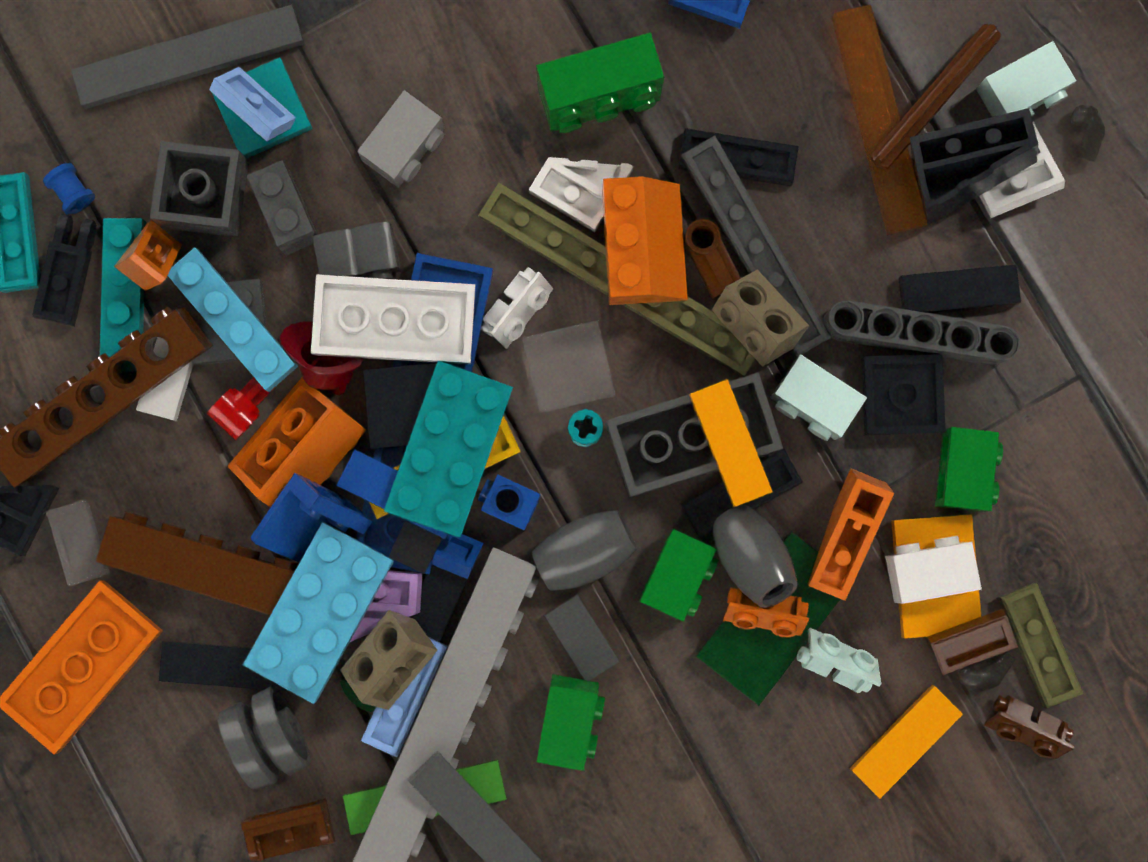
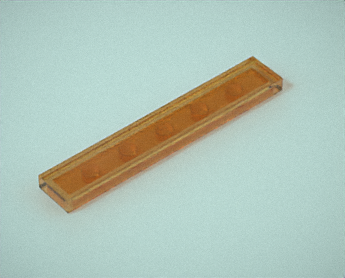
M871 4L835 12L832 15V21L887 236L923 228L927 225L908 147L888 170L878 169L870 159L874 150L900 121Z

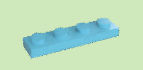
M194 247L171 267L168 277L266 391L270 392L299 367L200 250Z

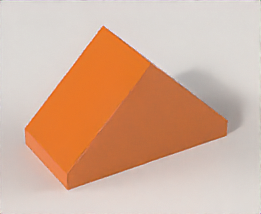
M150 220L114 267L143 290L147 291L161 284L167 278L182 244Z

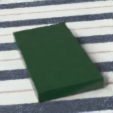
M790 532L783 542L792 558L798 583L796 590L790 596L801 597L802 602L809 604L806 616L809 618V622L801 636L781 637L775 635L772 630L757 627L754 629H741L734 626L732 622L722 620L695 655L758 706L795 660L800 648L809 641L808 629L812 628L817 631L840 601V598L808 586L818 552L793 532Z

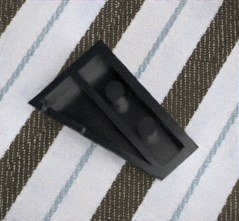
M1029 108L910 137L911 155L927 225L1037 162L1038 140Z

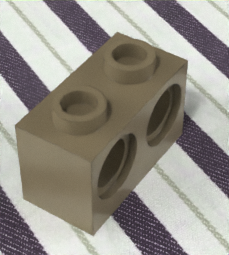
M758 269L726 286L712 309L720 321L733 333L762 367L792 350L809 327L807 322Z
M388 610L340 671L361 703L389 710L438 650L415 619Z

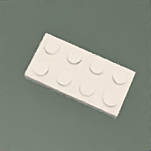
M316 274L311 354L317 356L437 363L439 360L450 364L471 365L475 284Z

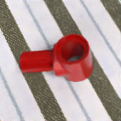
M253 376L240 391L235 388H230L206 414L234 440H237L260 416L257 406L276 386L268 392Z

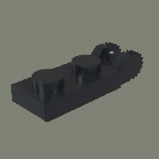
M61 214L58 218L53 241H49L32 317L75 327L92 255L90 250L95 241L97 230L95 220H83L77 245L72 246L67 244L72 235L73 217Z

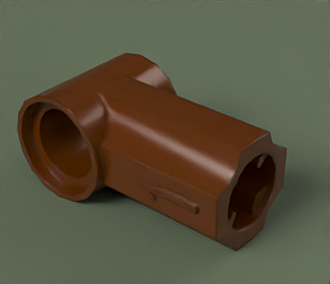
M700 219L689 225L683 238L684 251L692 259L712 300L720 297L726 286L741 279L720 239L721 234L717 225L710 220ZM696 232L708 234L711 238V246L704 249L696 247L692 242L691 235Z

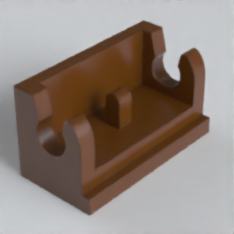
M326 798L249 816L241 823L251 861L256 860L257 862L266 858L335 842Z

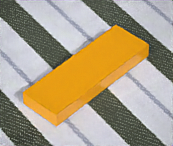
M728 379L691 393L689 395L733 507L772 493L773 491Z
M931 685L849 769L881 799L963 713L936 686Z

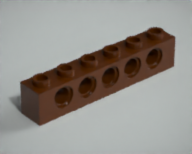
M170 307L163 309L149 320L153 326L142 334L138 330L130 333L118 342L121 350L110 358L106 353L102 354L86 366L90 372L80 380H77L75 376L69 378L55 389L58 396L48 403L44 399L38 401L23 412L27 417L16 427L11 422L0 429V470L14 488L29 481L213 346L185 307L175 309L174 311ZM156 337L164 339L168 344L169 352L165 358L158 357L153 351L152 345ZM125 360L130 361L136 367L137 375L134 381L127 380L121 372V366ZM93 384L101 386L105 392V399L102 404L95 402L90 395V389ZM61 407L71 411L73 415L71 427L61 422L59 418ZM30 430L40 435L42 440L40 449L30 445L28 441Z

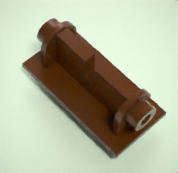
M1010 695L997 697L993 710L997 711L998 714L984 723V726L995 730L996 734L1002 739L1025 744L1033 748L1032 750L1035 754L1044 758L1057 759L1073 750L1075 746L1069 743L1073 736V729L1068 727L1067 722L1043 711L1038 712L1036 721L1033 722L1031 721L1034 707Z

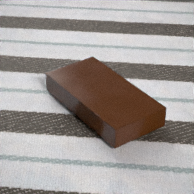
M1003 609L928 636L942 675L1018 648L1008 617Z

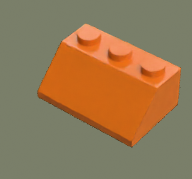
M643 176L603 179L602 200L609 305L687 301L680 184Z
M301 377L227 467L260 501L271 508L294 473L321 485L332 475L335 467L345 455L357 445L366 429L320 390L310 387Z

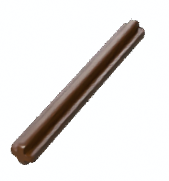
M984 24L874 150L870 159L878 169L888 170L910 145V137L919 135L1001 39V33L995 25Z

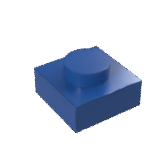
M447 534L445 539L442 538L431 564L468 579L484 543L461 534L460 538Z

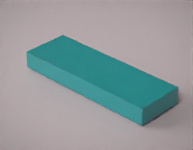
M25 172L0 175V291L7 293L39 288L41 274L29 175Z

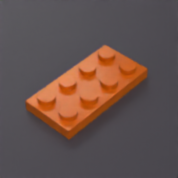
M100 580L0 696V708L52 754H58L160 636L163 630L105 580Z

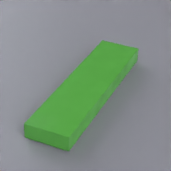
M498 759L456 769L488 804L507 799ZM386 785L343 795L351 835L366 832Z

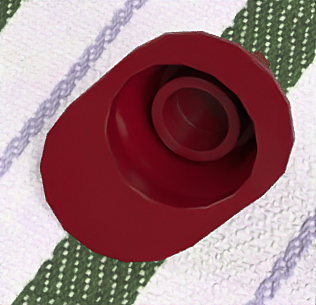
M302 321L286 327L280 335L281 346L299 364L305 383L315 389L330 390L338 396L344 394L346 385L353 377L354 370L360 367L364 358L312 355L313 322Z

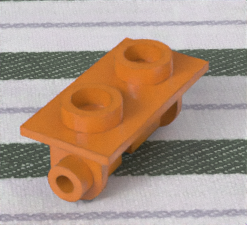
M738 587L737 589L729 588L727 597L729 605L724 614L723 621L732 622L738 628L754 629L757 627L772 630L777 636L793 637L795 635L801 636L809 622V618L806 617L809 604L802 602L801 597L789 596L774 606L762 608L744 595Z

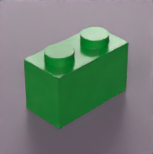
M959 427L946 429V433L942 434L935 507L974 512L992 511V505H996L999 497V483L995 481L996 466L1001 464L1003 457V444L998 442L999 432Z
M671 529L638 601L683 622L686 615L693 617L703 597L697 593L702 580L710 581L718 565L719 559L713 557L717 549L675 529Z
M552 674L537 763L584 771L586 758L594 759L598 735L591 734L593 720L601 721L605 697L598 696V682Z

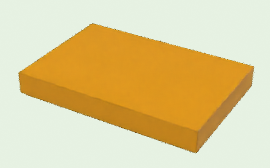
M972 515L891 520L894 554H896V546L919 543L920 550L935 547V539L958 536L959 542L973 543L976 558ZM979 590L899 604L901 638L928 637L981 617Z

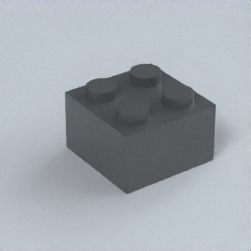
M161 141L150 219L164 229L238 237L249 162L239 150Z

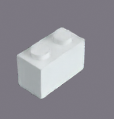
M958 536L935 539V547L920 550L919 543L896 546V554L885 556L894 603L905 604L982 590L973 543L959 542Z

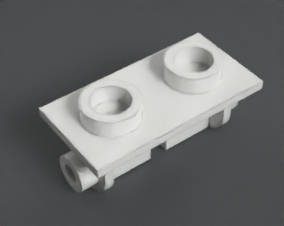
M529 267L524 272L519 271L503 292L513 301L510 305H507L498 298L483 317L484 323L481 326V330L490 337H494L507 349L513 341L522 335L525 325L534 313L546 304L549 294L553 290L552 286L540 272L536 273Z

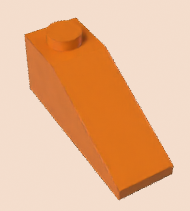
M852 468L850 469L834 504L808 586L846 601L894 496V492L886 482Z

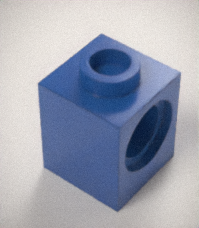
M497 474L494 482L487 479L478 501L484 503L481 511L525 531L541 498V494ZM506 490L516 492L519 497L518 507L509 513L502 512L497 506L498 496Z

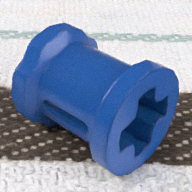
M65 163L55 167L43 179L44 185L48 189H53L62 201V210L66 215L76 214L84 210L95 199V194L92 190L85 189L76 176L77 169L72 163Z

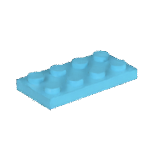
M322 522L243 665L315 704L387 576L394 560L331 525Z

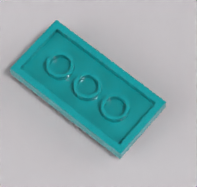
M438 360L384 512L460 538L513 387Z

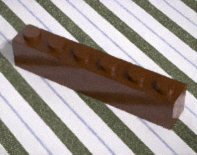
M125 511L124 517H109L95 561L271 615L299 564L280 557H275L274 563L259 559L260 551L238 545L236 552L222 548L223 540L200 534L199 540L184 536L186 529L168 523H162L161 529L147 525L148 517Z

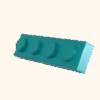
M103 218L100 356L106 353L110 358L121 350L118 342L135 330H138L140 334L144 333L145 290L114 267L146 226V221L142 218ZM125 360L121 366L122 374H137L135 365Z

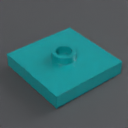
M280 57L246 73L296 117L291 129L266 141L213 94L237 150L246 159L313 129Z

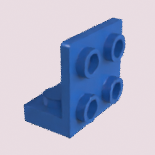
M294 473L252 534L251 540L256 545L300 563L322 522L334 528L336 527L343 532L351 528L365 534L373 521L348 498Z

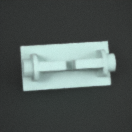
M812 628L808 629L809 647L802 646L797 654V661L801 662L803 668L823 677H827L832 669L836 668L837 670L832 676L833 681L857 693L861 691L868 692L873 684L880 687L881 677L878 659L865 650H857L840 642L831 634H823Z

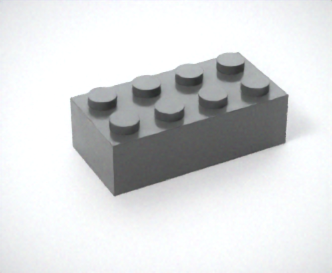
M759 373L730 381L729 384L758 456L762 457L783 449ZM690 394L606 420L605 426L628 498L719 470L690 399Z

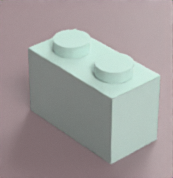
M1052 41L987 76L976 90L992 117L1027 108L1030 109L1032 117L1035 115L1033 109L1045 104L1048 109L1068 97L1066 90L1076 82V79Z
M801 354L794 360L770 397L777 402L775 408L791 419L799 416L810 423L808 430L825 441H828L830 437L834 440L841 438L867 399L866 396Z

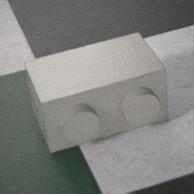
M404 90L357 152L365 164L399 188L404 181L410 182L421 168L419 161L428 150L433 152L443 140L445 133L442 131L445 127L442 117Z

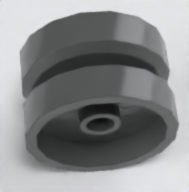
M271 686L253 695L251 708L239 702L219 712V728L227 752L241 778L255 792L277 782L279 769L290 776L311 764L310 752L302 728L289 703L275 686Z

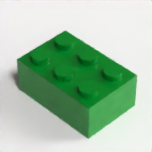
M651 32L536 65L538 91L550 132L560 130V133L572 132L581 128L582 123L594 119L599 123L607 122L619 116L618 112L632 108L634 112L645 111L654 107L656 101H660L664 74Z

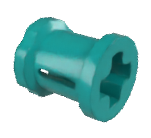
M583 409L572 415L568 423V433L571 436L572 442L580 447H589L600 440L603 433V422L596 412ZM585 419H590L592 421V428L597 430L595 434L588 433L586 439L579 437V429L574 427L575 424H583Z

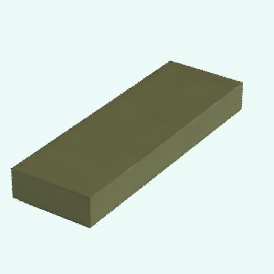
M1031 583L997 597L1001 608L1008 617L1018 649L1042 706L1050 708L1082 695L1083 691L1038 584Z

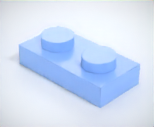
M240 67L214 78L209 89L266 141L291 129L296 119L292 113Z

